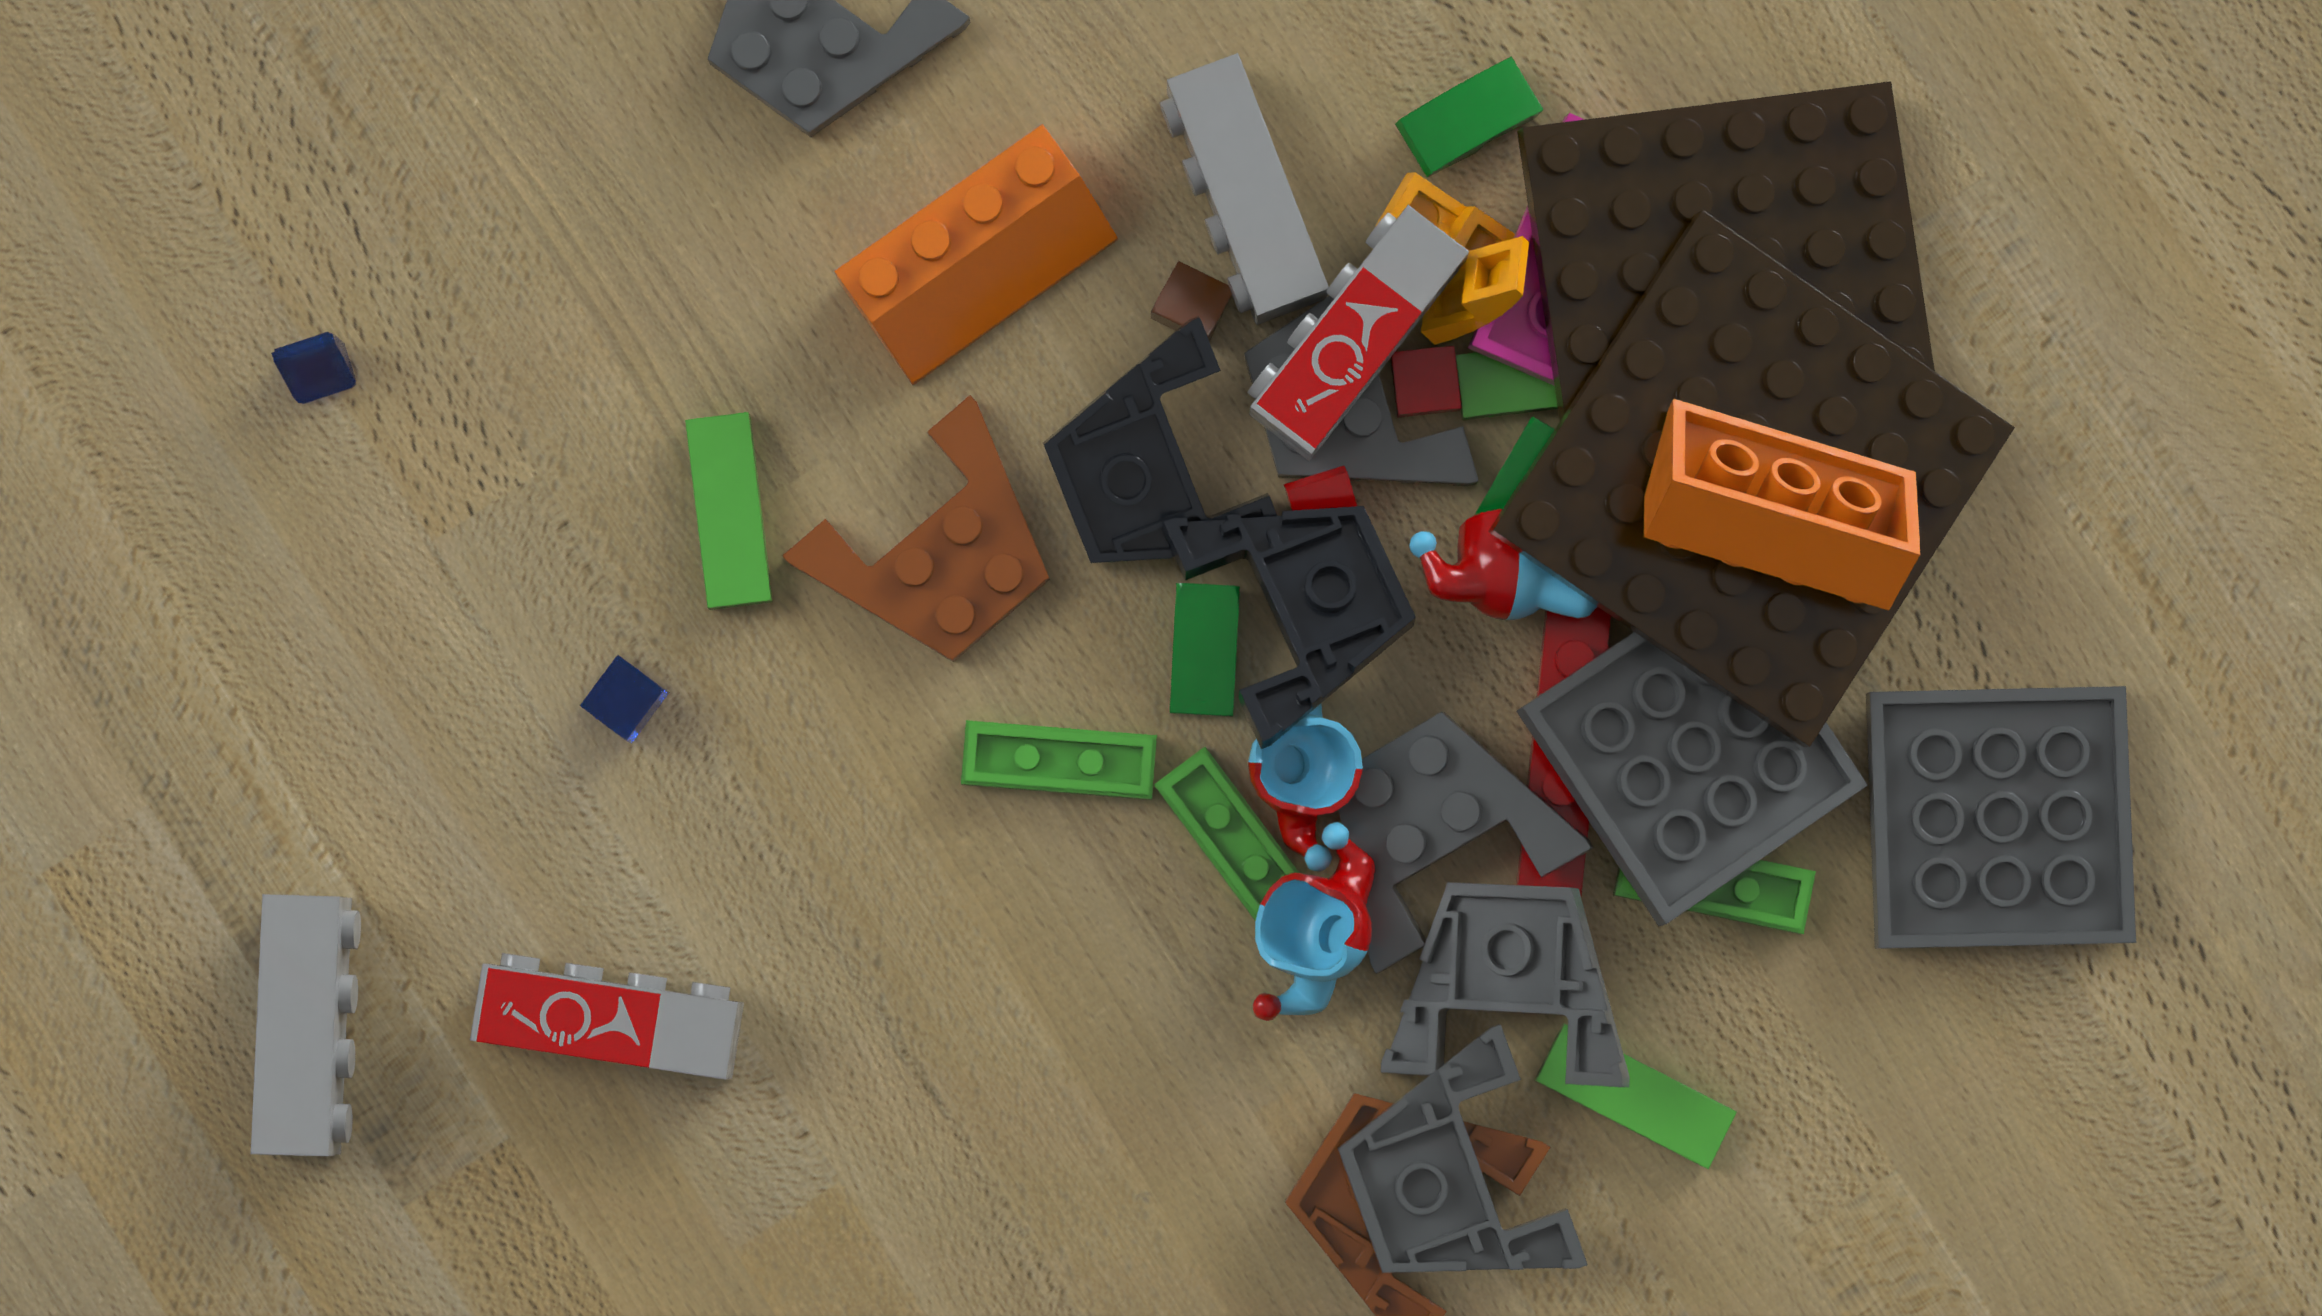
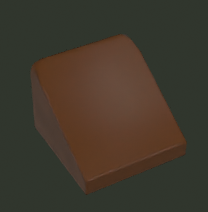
M1178 261L1151 310V319L1176 331L1189 319L1199 316L1210 342L1232 297L1230 287Z

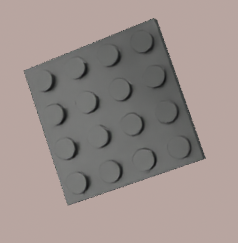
M1635 632L1516 711L1658 927L1671 922L1868 786L1827 723L1824 724L1810 747H1802Z
M2126 686L1884 691L1866 693L1875 949L2136 943Z

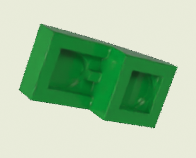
M1511 56L1435 97L1399 119L1395 125L1428 178L1475 154L1486 143L1532 121L1544 109Z

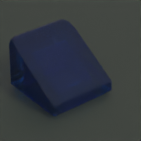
M325 332L274 349L275 352L271 353L282 378L293 398L298 403L305 404L351 389L356 385L355 374L345 343L333 333Z
M617 655L580 706L632 744L670 692Z

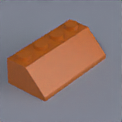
M1042 124L834 272L842 288L911 384L914 385L1118 240V237L1080 174Z
M1673 399L1667 412L1644 496V538L1658 541L1669 548L1684 549L1718 559L1733 567H1744L1775 576L1793 585H1805L1835 594L1853 603H1865L1889 611L1920 556L1916 472Z

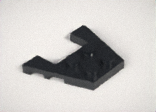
M1199 316L1189 319L1043 442L1090 563L1170 559L1174 557L1163 533V522L1171 518L1187 517V522L1224 520L1226 515L1240 514L1241 518L1277 516L1268 493L1211 516L1206 515L1161 404L1160 398L1164 393L1221 371Z
M1364 506L1282 511V516L1241 518L1240 514L1226 515L1224 520L1187 522V517L1171 518L1163 522V533L1185 580L1240 559H1247L1297 665L1294 669L1239 690L1238 699L1261 749L1271 746L1414 626L1416 616Z

